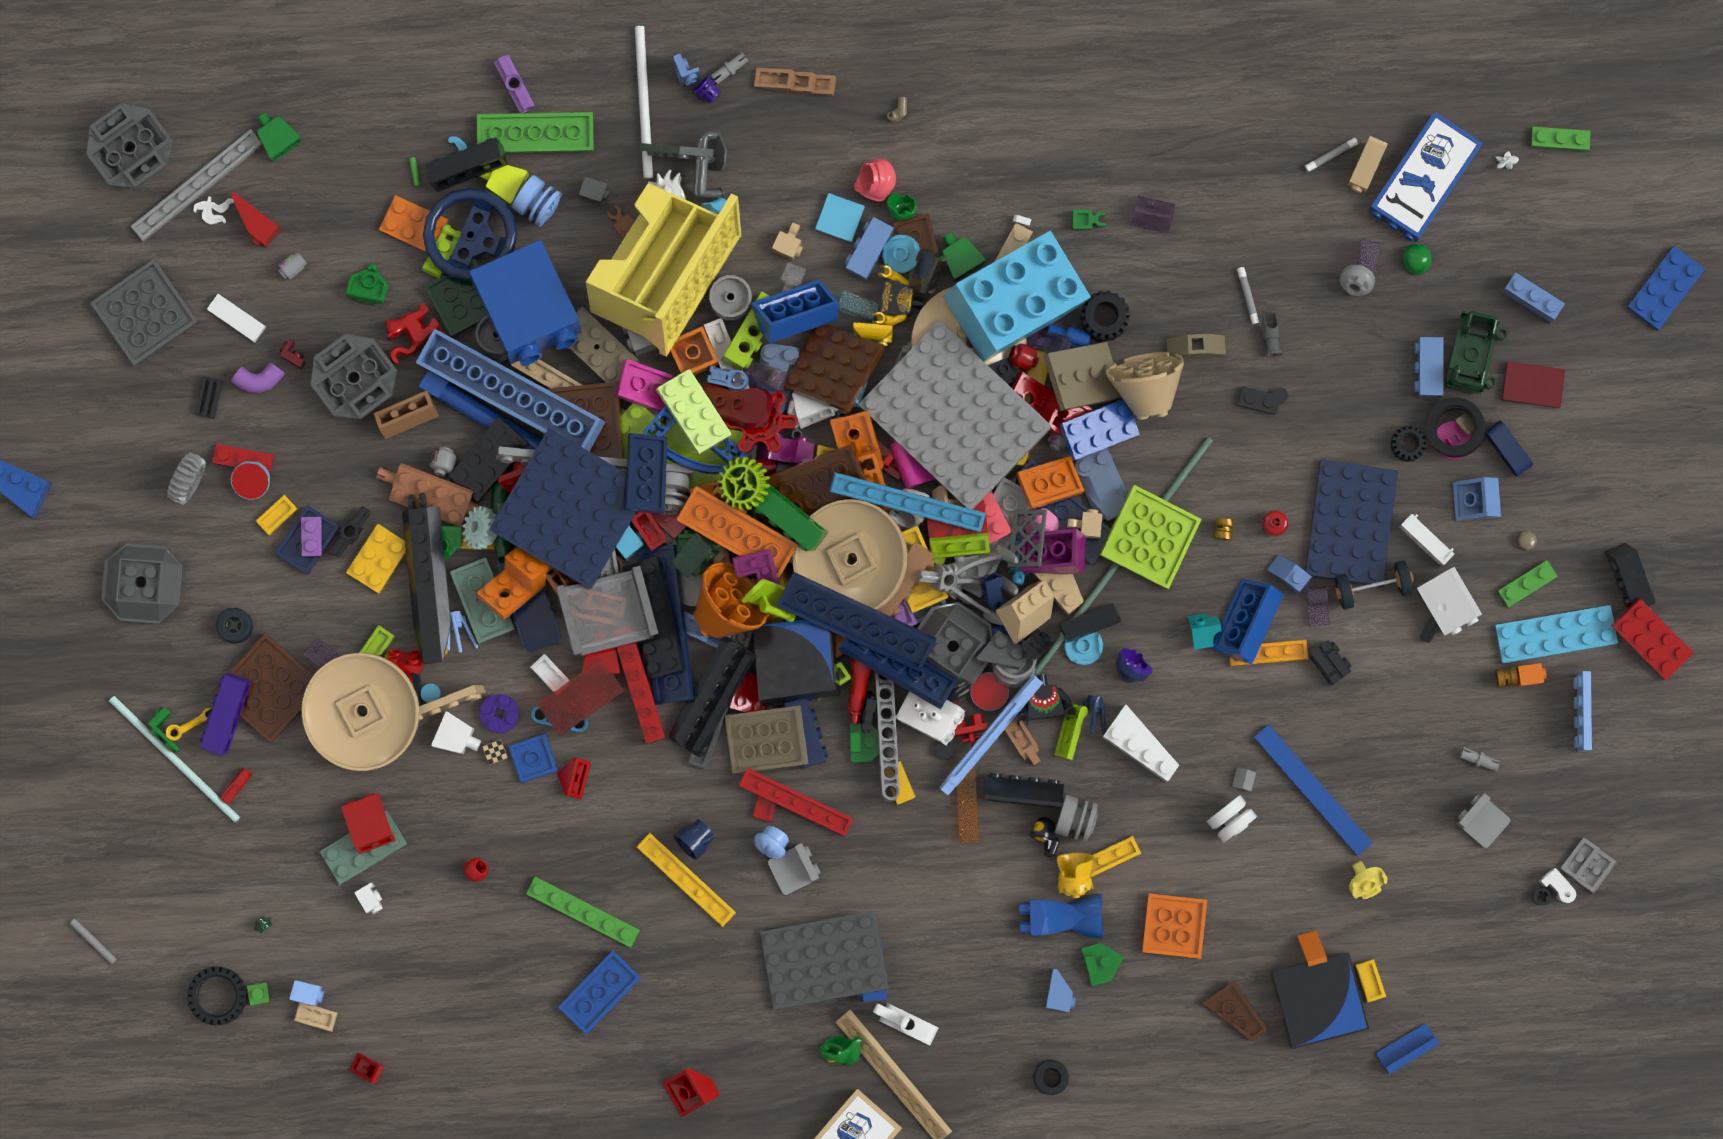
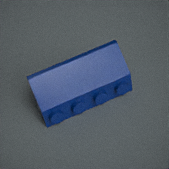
M820 279L752 302V308L760 332L769 343L838 320L839 302Z
M1242 578L1222 621V631L1217 633L1213 641L1214 647L1211 648L1237 661L1253 664L1283 598V594L1271 584Z

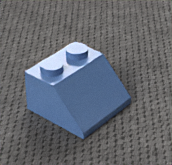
M1482 477L1453 482L1456 521L1501 517L1498 478Z

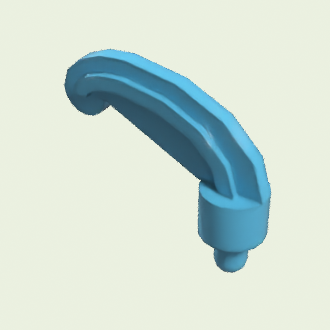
M453 136L448 139L449 143L454 142L460 151L468 148L458 137Z

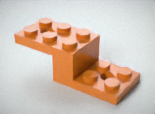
M865 410L831 419L830 423L837 447L841 448L852 443L867 481L885 485L881 471L884 463L869 411ZM857 429L860 434L859 438H851L849 431ZM878 505V507H880L883 510L891 509L889 507Z
M516 547L505 556V570L476 592V595L500 618L505 620L546 586V573L553 567ZM502 592H507L510 594L506 598H502L499 596V594Z

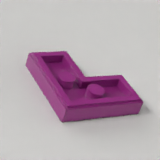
M771 549L732 558L737 577L756 573L758 582L765 579L779 584Z

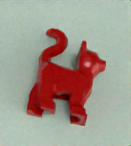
M424 302L419 305L418 311L407 313L399 320L388 319L385 322L389 341L397 338L402 331L406 332L411 341L410 348L398 346L391 350L389 356L392 363H399L398 354L410 356L415 354L418 349L424 347L434 329L444 333L438 327L439 324L435 318L431 319L430 324L426 327L420 322L429 312Z

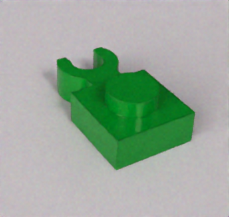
M1073 210L1072 229L1092 230V225L1103 228L1106 226V223H1100L1098 218L1105 217L1106 213L1099 212L1096 215H1092V210Z

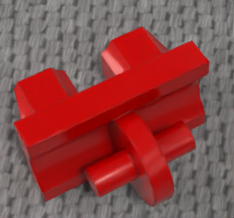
M981 713L971 715L973 726L965 727L963 719L957 725L954 737L969 735L962 738V743L970 742L972 747L975 741L981 737V734L973 735V733L983 732L988 729Z

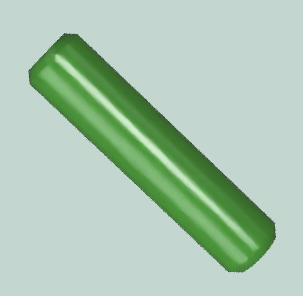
M412 157L409 159L414 186L418 187L421 183L416 158Z

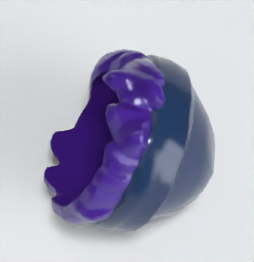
M1129 648L1122 649L1119 652L1116 665L1118 675L1122 681L1126 683L1143 682L1152 673V667L1143 659L1142 653H1136L1135 649L1130 650Z

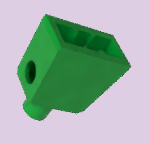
M267 113L258 117L257 120L262 125V128L257 131V134L272 162H275L303 141L281 117L277 116L272 120Z
M951 232L942 238L947 245V248L942 251V256L953 282L985 264V258L966 237L957 241Z

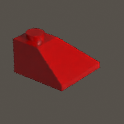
M689 1068L663 1082L681 1117L720 1096L711 1078Z

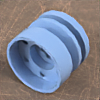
M533 175L518 193L513 202L512 209L522 216L530 210L529 221L532 222L536 219L535 225L541 227L555 212L562 193L559 191L553 193L554 188L552 186L543 192L545 182Z

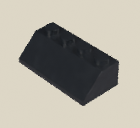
M990 773L989 776H985L983 801L1061 809L1063 807L1064 784H1060V780L1048 779V783L1040 782V778L1029 777L1027 781L1021 780V776L1009 775L1008 779L1001 778V774Z

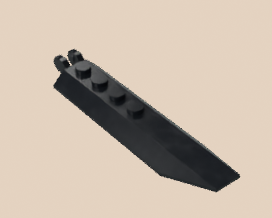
M423 492L419 494L421 508L416 509L414 495H408L409 510L402 512L413 628L423 664L425 665L443 662L451 627V615L440 507H428L426 494Z

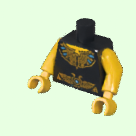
M881 265L880 267L884 268L885 272L884 274L878 273V276L886 278H884L880 310L872 314V316L877 317L878 321H874L872 324L894 326L910 317L911 308L922 309L924 298L914 297V287L906 278L891 270L889 266Z

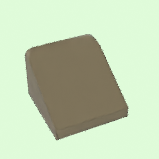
M1464 412L1456 419V423L1466 434L1469 435L1475 430L1474 420L1469 413Z

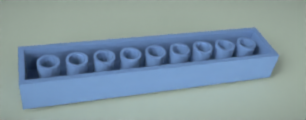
M436 329L433 330L416 361L417 364L543 433H546L547 429L550 428L589 452L605 424V421Z

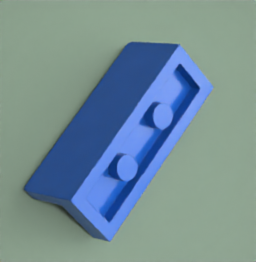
M1423 1024L1378 1051L1376 1056L1387 1074H1391L1436 1047L1440 1042L1437 1037H1434L1428 1025Z

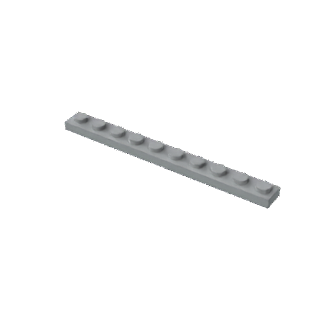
M499 447L496 452V460H501L502 463L506 464L520 462L522 465H527L535 450ZM600 457L626 473L627 459ZM667 463L666 472L681 473L689 478L693 474V470L678 464Z

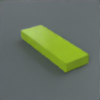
M988 533L936 537L929 540L931 552L935 554L934 558L990 553Z

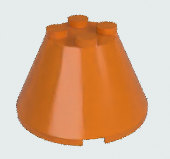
M716 563L711 565L703 575L696 610L693 613L700 627V632L704 636L710 635L715 638H722L761 627L766 622L769 613L761 612L759 605L751 602L744 604L741 601L758 582L754 578L750 579L747 576L737 577L734 565Z

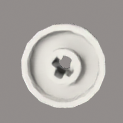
M1241 795L1206 821L1212 829H1217L1224 823L1225 827L1217 835L1223 843L1241 833L1257 817L1252 809H1247L1242 814H1239V811L1246 805Z

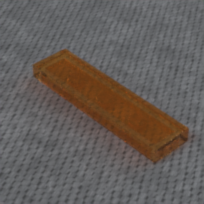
M974 765L956 787L959 842L979 841Z

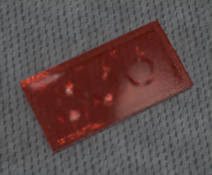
M601 658L537 705L559 736H562L620 695L624 690Z

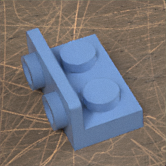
M681 54L673 56V67L680 85L689 87L696 84L697 80H699V68L688 70L690 68L686 58L682 59Z

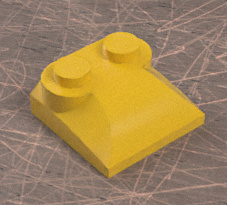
M853 323L854 335L883 344L884 346L892 343L893 326Z

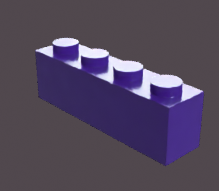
M228 673L221 677L218 687H220L219 693L215 695L212 705H214L213 711L209 713L206 720L208 724L207 729L200 738L202 742L200 748L220 756L228 754L252 683L251 680L233 673Z

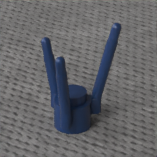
M1089 695L1087 701H1083V706L1087 707L1088 712L1092 713L1090 733H1094L1096 713L1100 711L1102 733L1105 734V704L1103 703V697Z

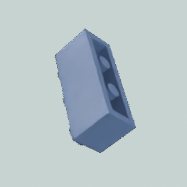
M875 217L871 221L868 220L863 228V231H865L863 237H858L854 244L856 250L853 255H848L844 263L847 265V272L864 281H867L887 241L894 232V227Z
M1516 272L1502 291V293L1550 323L1556 319L1565 303Z
M1420 337L1418 342L1414 344V354H1417V362L1414 363V373H1417V381H1414V392H1417V398H1441L1443 396V337Z

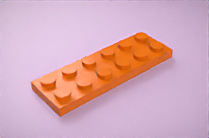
M697 485L677 518V521L739 556L771 549L778 578L798 546L797 542L739 509L732 508V505L726 504L725 501Z

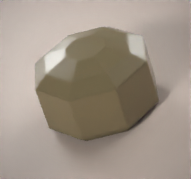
M1530 531L1522 532L1517 539L1518 546L1525 551L1533 549L1537 543L1536 535Z

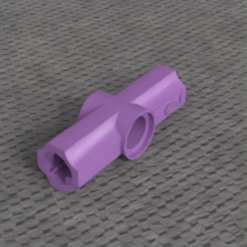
M510 56L498 58L494 64L519 113L530 111L535 105ZM515 80L519 82V86L511 88L509 86L510 83Z

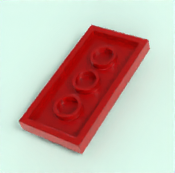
M1640 598L1611 625L1665 680L1694 653Z

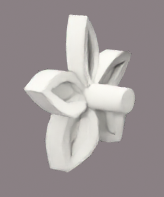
M1508 151L1504 157H1496V160L1500 162L1497 168L1505 166L1507 169H1512L1513 164H1516L1519 158L1511 156Z

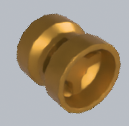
M1216 518L1215 525L1217 527L1213 538L1232 541V528L1235 525V521Z
M1515 666L1509 667L1506 670L1502 668L1495 669L1497 688H1504L1506 685L1518 686V675Z

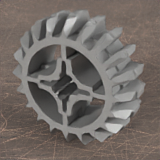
M188 453L182 458L168 486L167 496L169 499L182 505L191 499L205 471L206 462L203 458L193 453Z

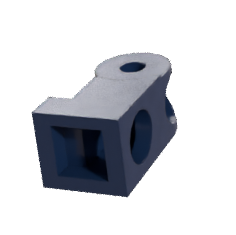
M995 572L979 578L986 607L997 613L996 610L1005 604L1006 600L1002 597L1000 585L1005 584L1004 578Z

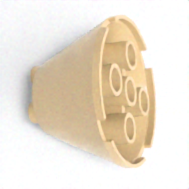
M1169 352L1146 353L1123 359L1124 363L1118 366L1114 363L1106 370L1107 378L1133 414L1137 416V419L1143 420L1153 415L1157 417L1168 415V410L1172 407L1184 365L1181 355L1175 354L1176 357L1169 356Z

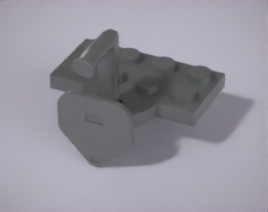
M706 131L703 133L697 143V148L641 143L640 151H647V155L696 159L694 195L702 198L725 197V192L721 187L716 190L706 189L707 170L723 171L726 166L727 148L719 131Z

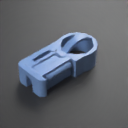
M714 365L710 367L709 371L711 374L708 375V382L736 390H743L748 386L749 378L745 372L716 368ZM737 373H741L745 377V380L734 378L733 376ZM732 381L743 383V385L740 387H736L733 385Z

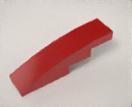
M636 512L632 522L651 550H654L668 540L651 513Z

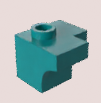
M1206 613L1187 616L1194 650L1214 647L1213 638L1216 633L1222 631L1218 616L1208 617Z

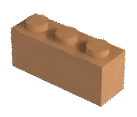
M428 391L373 413L379 430L385 439L439 417L434 401Z

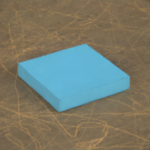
M828 193L815 230L852 243L865 206Z

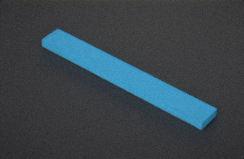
M834 472L829 490L833 493L981 532L986 513L837 472Z

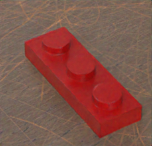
M216 444L212 463L236 468L244 461L259 462L271 474L274 455Z

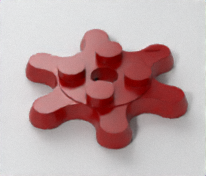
M778 391L772 394L773 405L771 414L767 420L768 423L762 428L745 429L735 423L726 422L728 428L743 431V438L738 444L741 452H750L757 443H765L767 449L772 453L780 451L779 432L784 429H794L798 423L794 415H783L780 412V407L785 401V395L782 392Z

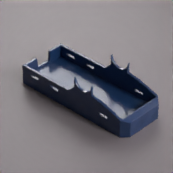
M497 560L501 573L505 570V561ZM545 586L512 613L523 648L530 652L558 644L561 639V633Z

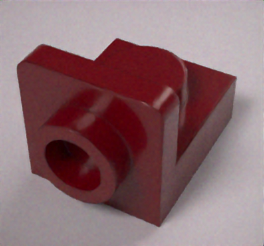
M289 339L288 342L285 341L281 346L280 356L302 370L306 364L303 360L304 356L296 351L291 353L295 342Z

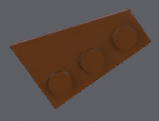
M929 213L891 223L899 235H908L919 244L921 258L918 266L924 275L943 270Z
M1235 980L1202 1002L1203 1005L1211 1009L1251 1041L1268 1030Z

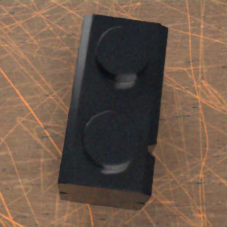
M1327 640L1308 654V656L1330 686H1332L1351 672L1349 668L1352 666L1345 657L1342 659L1338 654L1340 651L1338 646L1334 642L1330 643Z

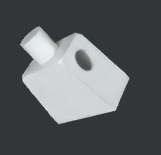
M445 712L431 746L464 754L467 747L477 751L481 740L472 737L474 732L472 727L449 712Z

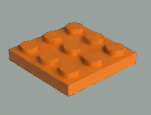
M1148 893L1142 952L1201 959L1207 900Z

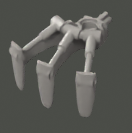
M995 544V552L964 557V555L954 556V563L935 565L934 571L920 570L917 577H919V582L931 583L934 590L946 592L951 598L955 600L959 598L968 605L971 604L983 612L982 618L984 620L1003 625L997 613L988 607H983L974 601L972 597L961 591L964 583L980 584V576L966 574L965 570L996 559L1017 564L1018 558L1003 545ZM1003 576L1005 584L1000 585L1001 592L1013 596L1017 595L1018 587Z

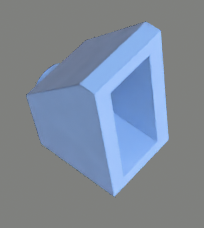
M295 980L290 1000L317 1006L318 1002H322L324 991H321L322 986Z

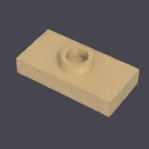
M299 1002L294 1021L333 1032L338 1012Z

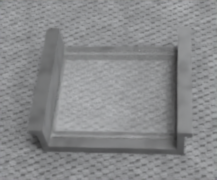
M640 566L633 567L631 571L599 578L592 589L587 588L581 583L564 587V585L556 587L572 650L577 657L651 639L654 635L658 634Z

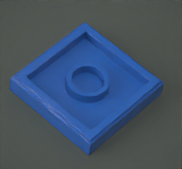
M546 734L508 746L520 783L558 771Z

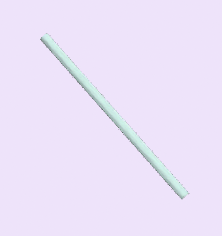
M115 696L109 700L123 716L234 823L240 819L238 814L221 800L210 787L169 750Z

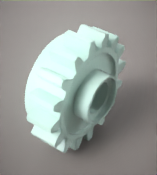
M479 506V508L474 507V512L469 511V518L465 517L467 522L462 526L465 528L462 535L466 536L464 542H468L467 546L481 550V548L486 549L488 545L494 542L497 534L490 531L489 528L497 515L493 513L492 509Z

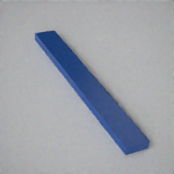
M1267 725L1253 737L1357 856L1372 844L1370 839L1270 725Z

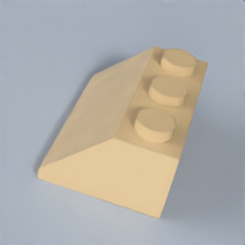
M1044 579L1027 586L996 610L1014 644L1020 642L1051 618L1054 594Z

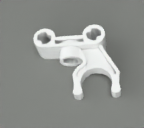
M877 1003L873 1010V1013L881 1016L880 1022L928 1045H931L938 1031V1027L889 1003L886 1004V1007ZM912 1019L915 1023L914 1028L906 1030L905 1028L909 1020Z

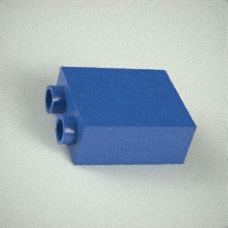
M541 240L469 271L475 291L510 364L519 361L522 366L530 365L542 357V350L553 345L556 346L557 350H562L578 341L576 335L582 333L580 320Z

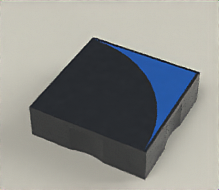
M797 618L793 622L786 620L768 622L753 630L759 701L764 706L788 703L798 699H818L841 695L839 670L835 654L837 647L836 634L804 618Z
M1349 952L1327 957V962L1310 967L1305 963L1270 972L1277 999L1282 1007L1283 1022L1291 1049L1369 1030Z

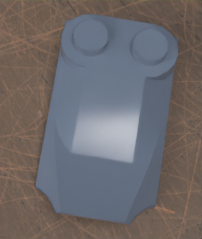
M762 344L756 388L767 390L771 396L774 392H782L785 395V401L780 407V412L784 413L788 409L789 402L793 399L792 392L784 390L782 385L800 355V348L778 344Z
M1102 449L1074 461V467L1085 490L1084 493L1091 509L1098 510V513L1102 514V518L1107 521L1117 517L1128 493L1108 449Z

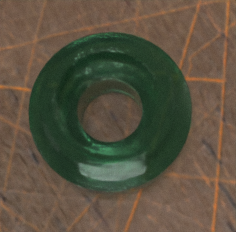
M262 916L254 922L256 925L254 930H258L259 933L267 930L272 925L271 918L269 916L266 918Z

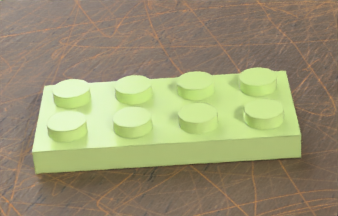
M690 369L656 389L697 455L731 436V432Z

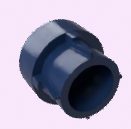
M699 819L689 827L681 828L674 835V839L680 848L694 860H697L706 852L709 843L715 838L712 831Z

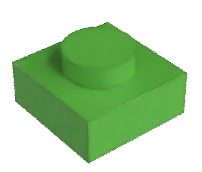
M267 982L247 986L250 1006L271 1002Z

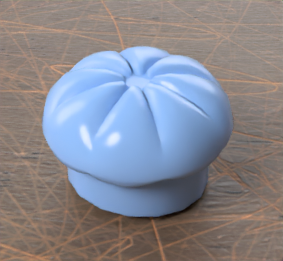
M766 826L762 833L755 835V846L762 854H766L767 857L779 859L785 855V846L789 842V838L784 832L773 826Z

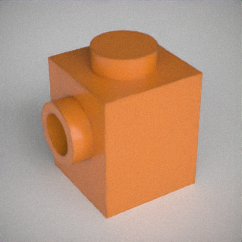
M1542 663L1516 667L1518 687L1542 684L1544 679H1546L1545 667L1542 668Z

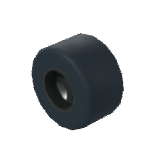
M228 608L218 616L216 630L225 641L233 644L242 643L251 635L253 621L244 610Z

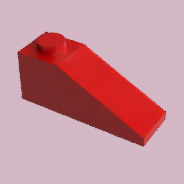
M232 192L231 197L248 233L252 236L251 241L259 247L263 245L267 248L281 229L235 192Z

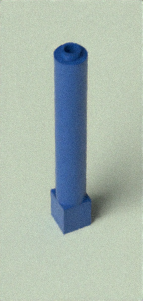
M428 370L418 386L422 391H428L432 397L444 402L487 429L492 426L498 417H501L529 442L524 449L536 450L542 440L451 385L448 381Z

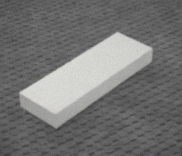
M219 294L216 295L207 308L209 312L254 343L266 328L265 325Z

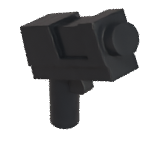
M866 691L861 721V731L869 733V730H872L873 724L871 722L877 704V698L873 695L872 691Z

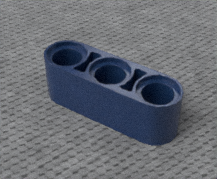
M1501 420L1486 429L1485 436L1516 477L1533 466L1531 459Z

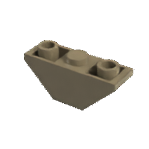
M1193 334L1166 339L1169 356L1176 357L1175 354H1179L1183 358L1226 355L1225 336Z

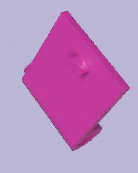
M895 439L893 440L894 443L891 444V448L905 489L937 480Z

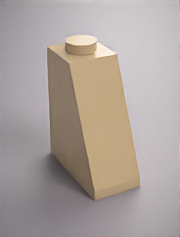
M1372 136L1368 138L1348 183L1352 191L1357 193H1365L1388 143Z

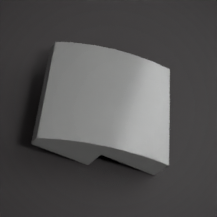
M1583 837L1560 869L1594 894L1617 861Z

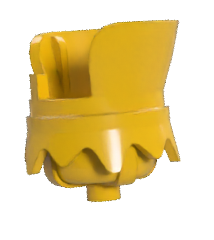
M1074 852L1061 854L1057 857V864L1060 870L1057 886L1059 893L1067 896L1072 895V898H1079L1088 890L1094 889L1090 875L1094 861L1093 855Z

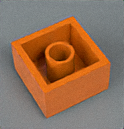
M703 326L679 336L670 350L680 374L690 369L695 376L709 370L712 365H719Z

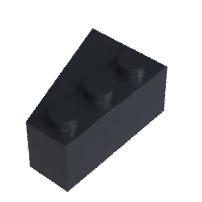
M1627 543L1604 551L1615 575L1617 586L1624 596L1622 599L1625 607L1629 608L1638 598L1647 606L1655 604L1656 602L1638 551Z

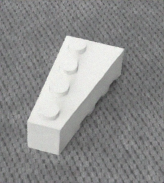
M1126 704L1102 737L1166 783L1179 766Z

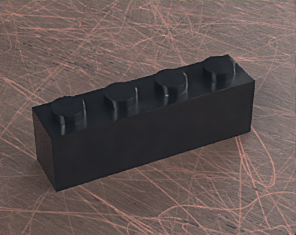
M495 137L487 139L480 144L471 145L459 152H453L446 157L435 159L425 165L431 186L439 192L508 164L504 147Z

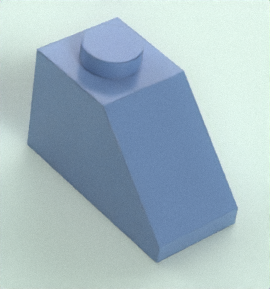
M1280 555L1276 557L1267 569L1269 573L1297 594L1312 577L1299 566Z
M1052 969L1045 1008L1070 1012V1008L1074 1009L1076 997H1072L1073 992L1059 971Z

